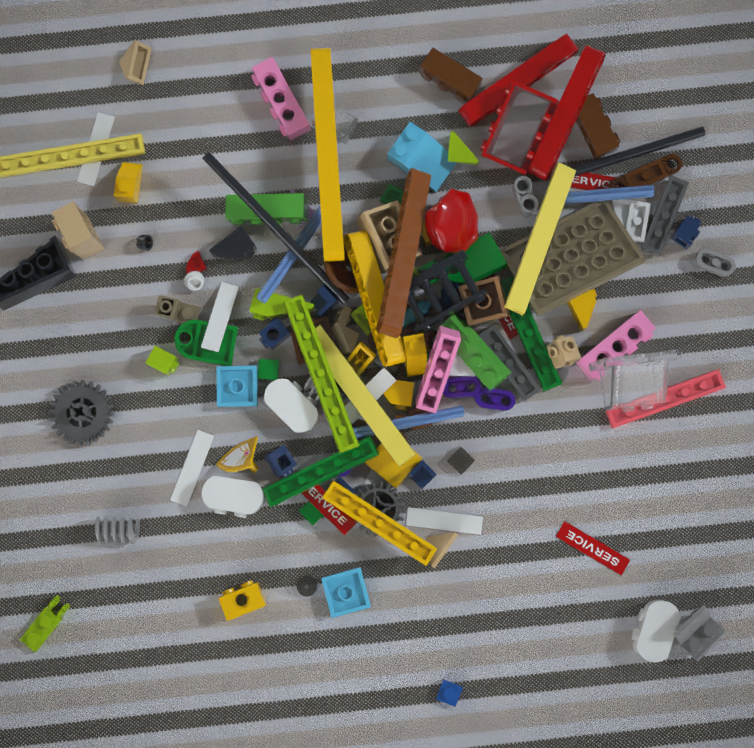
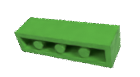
M304 193L251 194L279 225L282 222L299 225L302 224V221H308L309 198ZM226 195L225 219L231 222L232 225L241 226L244 225V222H251L252 225H263V221L238 195Z
M459 313L449 317L441 325L460 332L461 341L457 354L489 390L499 386L512 373L477 333L468 326V323Z

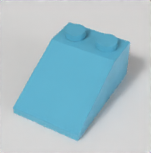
M409 122L387 153V160L406 173L411 168H415L431 174L429 188L435 193L456 165L455 162H448L449 151L412 122Z

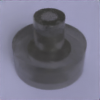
M303 576L297 582V590L302 596H312L317 590V582L311 576Z

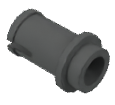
M379 354L373 363L381 369L385 368L393 376H395L400 368L399 364L384 367Z

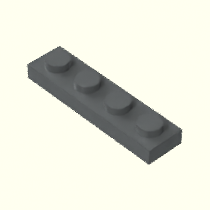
M672 175L669 176L642 244V250L657 256L661 255L689 182Z
M495 325L478 335L512 372L507 379L523 402L541 390Z

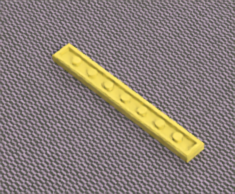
M140 133L0 156V178L145 154L143 135Z
M559 162L555 166L504 306L521 315L525 314L576 173V170Z
M319 325L315 329L334 379L399 467L414 457L416 453L323 327Z

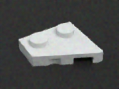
M629 199L611 200L614 212L633 241L643 244L651 203Z

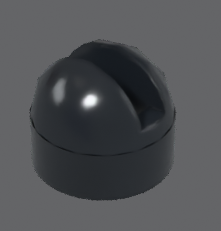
M140 235L136 238L138 249L143 251L151 250L153 239L150 235Z

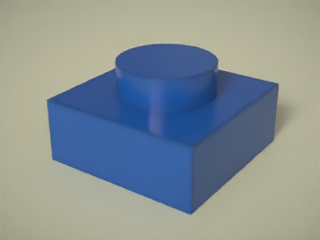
M443 679L436 699L456 707L463 687Z

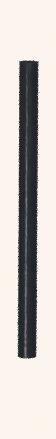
M701 126L570 168L576 170L574 176L581 175L706 135L705 129Z

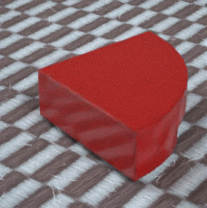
M199 250L191 255L186 266L187 274L192 271L203 272L207 270Z

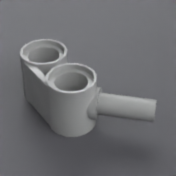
M520 176L515 180L512 188L519 212L526 217L538 215L540 205L534 196L532 182L528 177ZM520 183L525 184L527 190L520 191L517 185ZM523 203H532L533 209L527 210L524 208Z

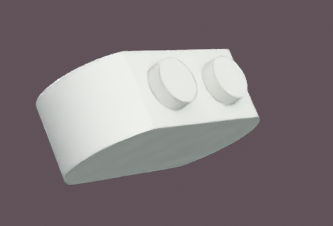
M277 379L267 386L264 394L265 403L295 433L301 434L311 431L316 426L319 418L318 410L315 407L317 403L311 396L305 397L301 393L303 389L296 381L291 383L288 379Z
M213 476L203 485L202 499L208 508L214 509V513L226 515L227 511L234 512V516L246 518L247 514H254L262 507L264 492L257 482Z
M652 600L645 605L644 609L641 608L639 612V626L634 629L632 634V640H634L633 648L640 657L647 661L661 662L669 655L675 637V629L681 618L678 609L672 603L664 600Z

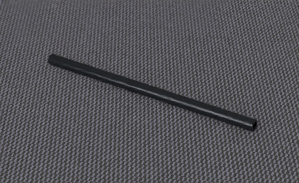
M207 152L202 159L342 305L345 304L350 297L331 282L326 272L210 152Z

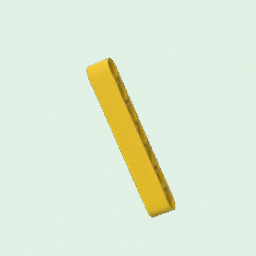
M365 230L345 234V248L380 360L384 367L403 363L406 361V353L400 335L398 338H393L376 331L385 286L369 235Z

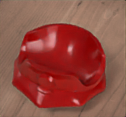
M450 189L443 197L439 198V202L425 213L426 233L430 242L437 249L453 254L460 250L466 252L478 239V214L468 192Z

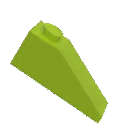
M255 289L249 310L253 314V318L264 321L265 318L274 319L288 316L283 301L291 299L290 297L273 293L266 303H262L257 299L261 289ZM305 302L308 311H314V304Z

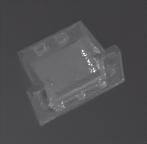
M681 350L607 357L589 363L590 372L599 371L605 411L622 409L624 413L635 411V407H641V410L654 409L653 405L666 403L669 362L682 358Z

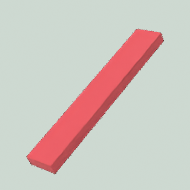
M718 369L606 409L605 412L613 429L725 389L726 386Z

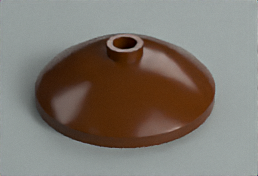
M344 244V261L324 262L325 271L331 282L339 289L349 293H359ZM346 266H349L351 271L347 270Z

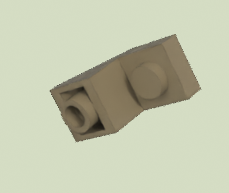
M159 295L154 315L183 324L189 320H198L201 307Z
M347 306L337 310L331 325V331L336 343L344 356L353 352L359 343L357 341L359 333L347 328L351 320L349 315L352 310Z

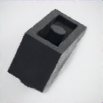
M240 226L209 249L213 257L243 260L244 258L249 259L252 257L257 247Z

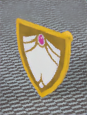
M256 436L241 442L227 452L216 465L226 472H237L249 468L252 473H256L259 467L253 462L258 437Z

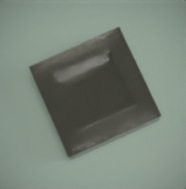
M462 447L447 460L460 475L475 461Z

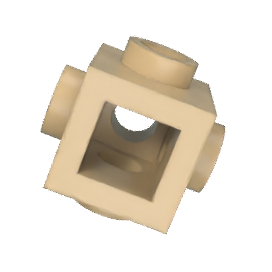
M557 336L547 346L548 354L555 369L571 366L581 359L573 336Z

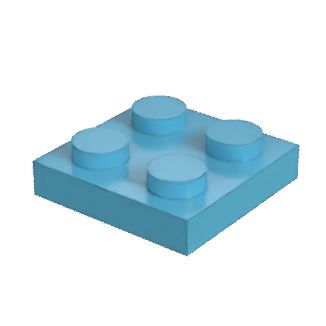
M257 365L216 366L217 407L258 406Z
M361 567L321 578L331 618L371 608Z

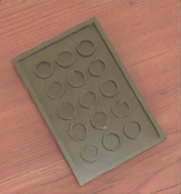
M596 201L558 220L529 300V304L537 317L645 263V257L608 201ZM530 235L500 250L514 278Z

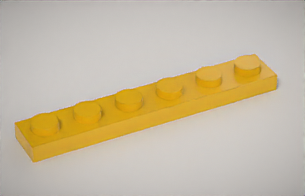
M335 481L332 482L322 497L425 566H427L437 550L436 547Z

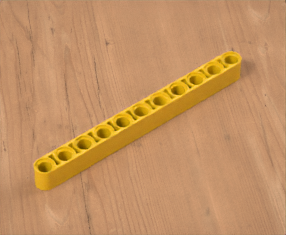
M312 48L310 52L324 262L344 261L330 48Z

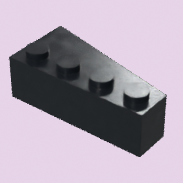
M55 235L43 247L37 248L33 255L23 259L19 266L12 271L9 270L0 277L1 309L7 310L77 277L62 242Z

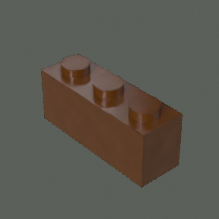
M433 47L420 66L419 73L422 78L429 82L432 80L437 83L441 90L445 92L450 91L461 102L470 101L482 84L483 78Z
M592 93L587 96L576 123L594 159H599L617 151L620 146V139L617 133H613L610 127V118L608 115H604L602 111L603 105L601 100Z

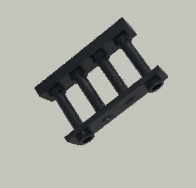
M460 250L412 278L407 303L420 325L413 329L415 333L426 334L433 330V325L472 303H475V305L481 303L486 299L485 296L489 294L486 289L479 291L465 266V261L469 257L464 250ZM454 267L459 270L472 296L461 301L448 277V271ZM435 278L442 281L454 303V306L446 311L443 310L430 287V281ZM418 288L423 289L437 316L428 321L424 318L412 296L414 294L413 291Z

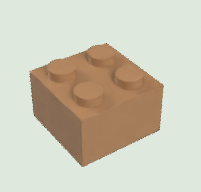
M496 276L475 282L479 291L486 289L489 294L485 296L486 299L476 305L472 303L464 308L468 326H476L510 317L509 309L504 307L506 297L501 278ZM467 285L459 286L462 301L472 296Z

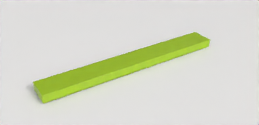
M303 295L283 301L339 453L359 447Z

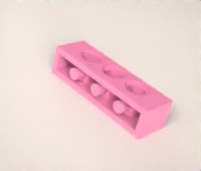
M273 56L253 66L252 80L256 86L260 85L263 90L260 94L265 103H270L272 108L269 110L274 120L278 119L281 123L278 127L284 137L288 136L291 141L310 131V124ZM268 80L275 81V84L272 86L265 85ZM279 96L285 98L282 103H276L275 99ZM288 113L294 115L291 120H285L284 116Z
M640 310L578 360L576 364L591 381L595 378L599 381L607 374L605 371L610 366L615 368L623 361L621 357L624 354L631 355L638 349L637 344L641 340L645 343L653 337L652 331L656 328ZM629 330L636 332L637 338L635 340L629 338ZM614 342L621 345V352L613 350L612 345ZM598 355H603L606 358L605 365L597 362Z
M439 326L415 398L416 408L433 413L437 412L461 341L459 331Z

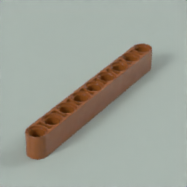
M411 168L406 177L376 329L377 333L393 338L399 337L403 327L431 181V174L415 168Z

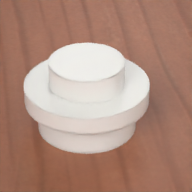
M192 271L185 276L184 283L190 290L197 291L202 288L204 277L200 272Z

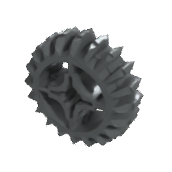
M382 481L379 482V487H375V482H371V489L366 484L364 485L365 493L360 489L357 491L362 495L360 497L362 500L372 493L373 507L376 506L375 498H377L378 503L389 506V508H384L381 511L382 513L396 508L393 520H404L403 517L399 516V512L406 513V510L400 509V506L405 505V501L398 502V499L403 497V495L395 496L394 493L398 489L395 487L391 492L389 490L390 483L386 485V488H382ZM378 492L388 494L394 502L382 503ZM362 524L359 529L362 530L365 526ZM369 528L367 529L366 534L370 533L371 530Z

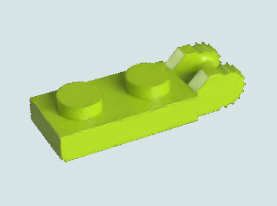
M58 595L43 609L20 639L21 642L35 653L63 620L62 617L71 606L66 603L58 614L53 612V608L61 599Z

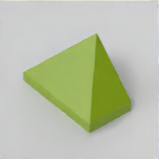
M452 131L449 140L448 162L478 166L480 164L479 160L457 134Z

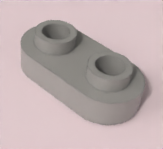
M703 249L695 256L697 267L721 277L729 276L736 267L735 261L731 257L710 249ZM702 257H706L708 263H703ZM721 264H725L727 269L722 270Z

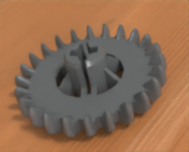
M75 380L73 381V387L66 383V391L61 388L58 389L61 396L53 395L57 402L49 403L55 407V409L48 411V413L54 414V417L49 418V421L56 422L51 428H59L56 435L64 434L62 440L67 441L70 438L71 445L76 440L79 446L83 444L84 440L87 445H90L91 438L98 442L97 435L104 437L103 430L110 431L107 423H113V420L109 419V417L115 415L114 412L110 411L114 404H108L112 397H105L107 390L100 392L101 385L98 384L94 388L93 381H90L88 386L85 380H81L80 386ZM81 398L80 403H73L75 400ZM84 398L89 399L94 405H85ZM74 408L81 409L86 416H80ZM93 408H96V417L92 415ZM68 409H70V415H71V417H69V418H68ZM73 419L79 421V427L74 426L70 421ZM89 421L91 423L90 425L83 427V422Z

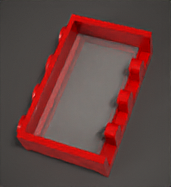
M514 81L513 84L509 83L504 94L507 95L504 103H500L496 112L499 116L496 122L492 121L488 130L491 134L488 140L483 141L480 151H483L481 156L526 175L559 100Z

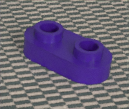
M474 376L448 378L443 394L450 399L477 397L482 391V383ZM471 385L476 386L473 391H470ZM452 386H456L454 392H450Z
M482 388L481 393L475 397V402L481 408L508 411L515 405V396L507 390ZM482 395L488 396L487 402L481 400ZM503 397L507 398L508 404H502L501 399Z

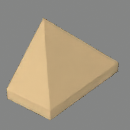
M136 40L132 42L119 60L126 79L144 85L152 47Z
M451 532L426 537V541L437 548L430 560V565L433 568L437 566L458 536L457 533Z

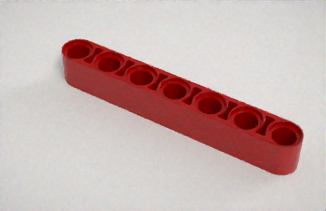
M568 34L561 36L464 104L458 110L459 114L469 127L476 125L496 111L501 102H505L507 95L504 94L509 83L513 84L514 81L530 87L573 57L579 51V48Z
M588 45L583 49L529 166V174L545 181L550 178L604 62L605 52Z

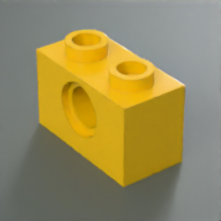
M251 580L241 584L242 589L234 591V588L222 592L223 596L218 599L227 621L267 605L259 582L253 583ZM239 594H244L247 597L246 605H240L237 602Z

